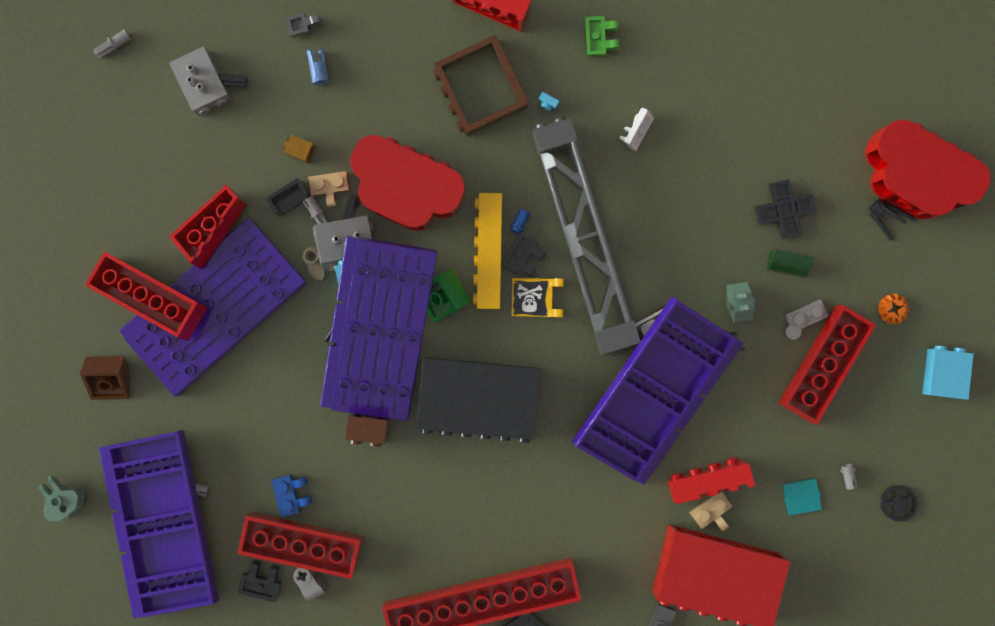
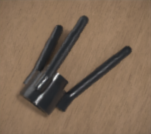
M878 198L869 208L872 212L870 216L875 219L891 241L893 237L878 216L883 218L889 213L904 224L907 221L898 214L912 221L916 220L915 217L881 198Z

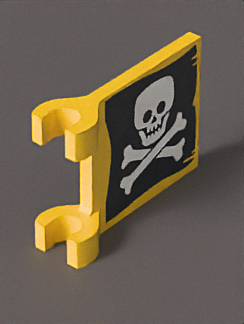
M512 278L511 316L563 317L564 310L552 309L553 287H564V279Z

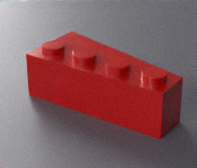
M452 0V3L519 32H522L531 9V0Z
M226 184L169 237L191 264L202 269L247 204Z
M738 457L728 458L726 463L719 464V462L710 463L708 468L704 469L696 467L690 469V473L683 475L682 472L671 475V478L667 479L671 497L675 504L701 499L702 494L706 496L718 495L723 489L724 491L739 490L740 485L747 484L748 488L755 486L749 463L738 459Z

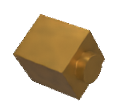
M291 134L290 139H286L283 148L285 149L284 153L288 156L309 164L316 146Z

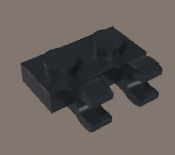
M521 232L502 265L517 275L522 270L527 275L533 277L536 269L526 264V261L531 254L543 261L546 253L536 248L538 241Z
M253 560V563L250 564L249 573L242 574L238 593L276 602L281 581L276 580L280 566L272 564L267 578L257 576L261 561Z

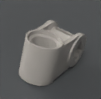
M297 567L293 574V579L309 603L327 592L325 584L315 571ZM300 572H306L307 575H301Z

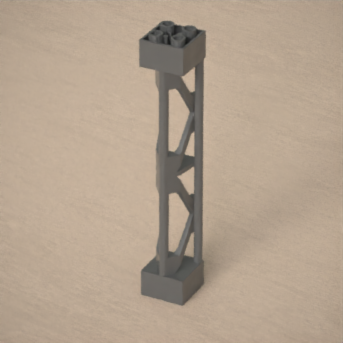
M561 117L554 120L555 123L549 125L547 123L536 125V129H533L532 138L538 157L541 158L593 325V334L599 353L606 354L640 343V338L620 279L571 118ZM568 149L575 173L551 154ZM553 169L581 191L572 224L568 222L552 171ZM587 208L594 232L576 238L583 210ZM596 237L603 263L578 242ZM580 257H583L608 278L599 313L596 312ZM614 295L622 323L603 329L611 299Z

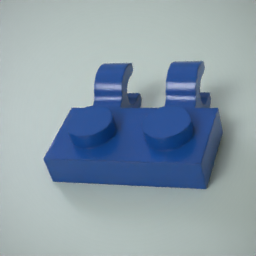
M287 475L271 480L280 517L300 513V507L312 503L311 495L297 498L295 488L307 485L306 477L293 480L292 475Z

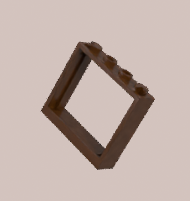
M493 35L434 63V76L437 81H441L443 87L440 89L444 97L449 98L451 104L448 106L453 116L457 115L459 119L456 122L461 133L465 132L466 136L527 109L529 106L497 35ZM491 46L517 103L469 125L443 68Z

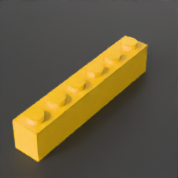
M479 193V198H475V209H479V217H475V228H478V236H474V248H478V255H474V267H478V272L474 274V286H477V293H473V305H477V309H500L502 193Z

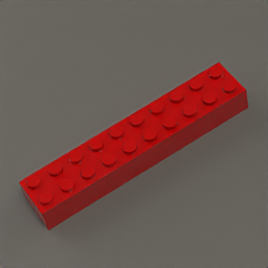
M570 557L386 601L383 604L382 610L386 626H477L582 600L573 562Z

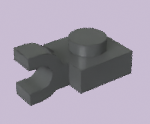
M305 13L286 17L289 33L292 38L310 33L309 27L323 25L318 14L307 18Z

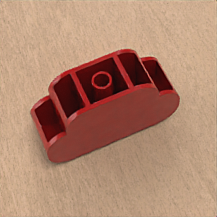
M896 120L877 130L866 146V159L870 166L875 169L871 176L873 192L879 198L884 199L886 202L917 219H929L944 215L952 209L974 204L984 196L990 185L991 177L987 166L976 159L974 154L964 152L958 149L956 144L942 140L939 134L928 132L919 123H913L908 120Z
M369 135L362 138L352 153L351 168L361 180L358 189L359 198L372 213L409 230L421 231L428 228L433 223L435 217L449 218L460 210L465 199V186L462 177L451 168L450 164L443 161L440 163L433 160L434 157L426 153L420 155L415 152V148L409 145L403 147L398 144L396 139L391 137L385 139L378 135Z

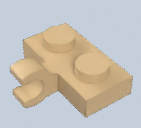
M346 171L308 177L311 196L326 195V203L329 208L337 206L335 193L350 191Z
M721 491L718 495L709 497L689 513L701 529L714 520L720 530L725 531L729 526L720 515L733 506Z

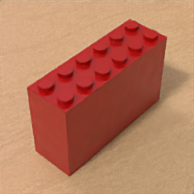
M669 524L652 592L659 603L665 606L677 605L679 609L684 611L696 610L700 615H715L717 619L722 621L734 620L736 624L741 626H747V624L753 626H774L790 561L778 552Z

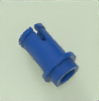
M520 209L514 222L510 223V230L516 234L523 232V227L531 214L526 210Z

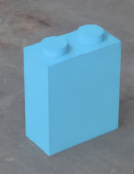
M935 345V349H927L922 394L969 400L974 354L966 353L967 349L954 348V351H948L946 346Z

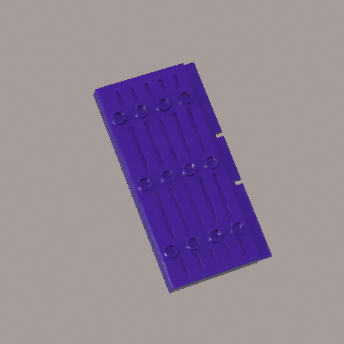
M248 217L221 241L202 269L193 265L170 285L171 288L208 307L189 341L170 334L138 315L119 331L125 337L124 340L173 396L177 397L308 282L259 226Z
M346 236L337 300L343 301V304L336 303L330 342L337 343V345H329L320 403L321 407L331 408L334 411L408 421L437 259V250L363 237Z
M672 296L572 442L584 452L644 485L680 435L676 431L677 428L683 431L704 401V397L700 395L702 393L706 396L709 394L744 343Z
M184 430L99 447L111 510L117 509V513H112L119 551L126 552V554L120 556L133 618H143L215 604L219 601Z

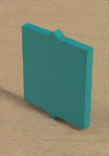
M816 478L782 484L785 497L783 501L786 502L789 516L822 510L819 497L821 493L818 492Z

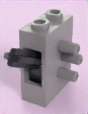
M204 46L169 63L192 111L197 115L207 114L211 111V108L227 104L228 100L232 98L226 86L247 87L248 78L245 75L220 74L209 51Z
M350 195L342 220L313 225L320 265L343 260L346 236L372 239V221L368 220L367 216L355 218L361 201L359 196Z

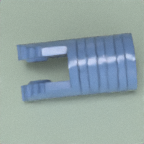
M319 49L318 62H315L313 50H307L312 84L325 85L329 83L324 49Z

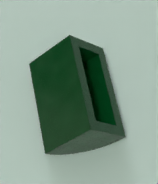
M776 249L770 251L767 270L806 277L811 270L814 257Z

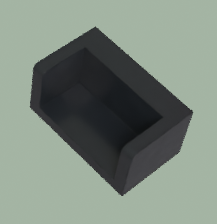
M296 178L266 197V200L274 213L281 217L302 204V201L309 198L311 194L303 181Z

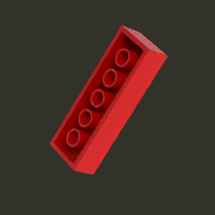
M106 252L102 254L85 283V286L185 341H189L208 308Z
M836 305L777 404L810 424L818 425L872 334L876 324L844 305Z
M250 512L245 516L237 554L352 579L355 575L363 536Z

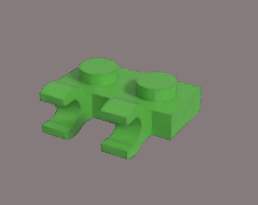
M605 16L585 17L587 57L606 56V50L618 51L619 39L606 40L605 31L618 32V20L605 21Z

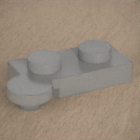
M821 299L785 314L786 321L789 323L785 334L791 340L798 339L801 336L802 328L829 317Z

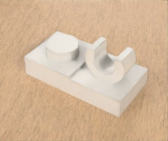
M641 108L634 118L632 128H624L629 134L626 137L620 136L619 138L630 149L637 151L654 117L647 109Z

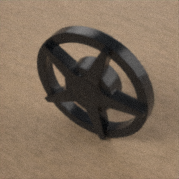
M902 485L889 487L881 497V509L891 520L898 522L909 520L917 511V497L908 487ZM898 489H905L911 495L907 497L900 496ZM892 490H895V496L891 501H885L887 495ZM913 498V508L911 511L907 506L908 501ZM885 504L891 505L894 509L893 517L886 511ZM905 510L909 513L903 518H896L901 511Z

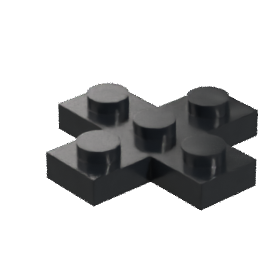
M789 179L770 183L769 188L773 203L755 207L759 226L778 221L782 240L803 235L798 217L817 212L813 194L794 198Z

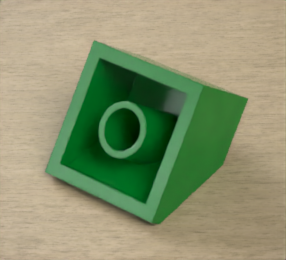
M454 269L433 278L427 311L434 323L471 303Z

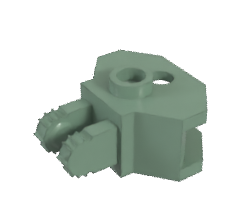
M742 282L726 285V303L732 322L754 320L756 297L750 291L748 283Z
M52 475L48 478V482L55 490L54 492L43 483L38 487L45 497L43 501L46 505L43 516L48 522L67 519L84 505L86 493L82 488L63 486Z

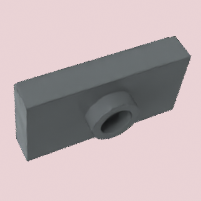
M657 603L649 626H671L676 610Z

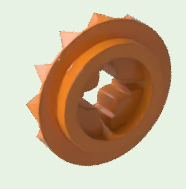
M898 294L886 295L879 303V315L886 323L899 324L907 319V315L910 312L909 303L903 296ZM892 304H894V306H900V308L896 310L897 314L895 312H888L890 309L893 308Z

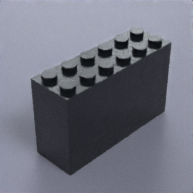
M425 357L422 363L416 429H421V433L426 434L440 431V435L451 436L454 432L460 433L461 437H471L472 434H476L482 439H491V436H498L499 440L510 441V438H518V442L530 443V440L535 438L541 369Z

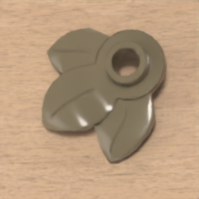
M317 247L305 249L302 255L304 263L308 265L309 274L319 281H323L325 271H334V266L339 265L338 262L320 265ZM311 253H314L316 255V258L314 260H310L309 255Z

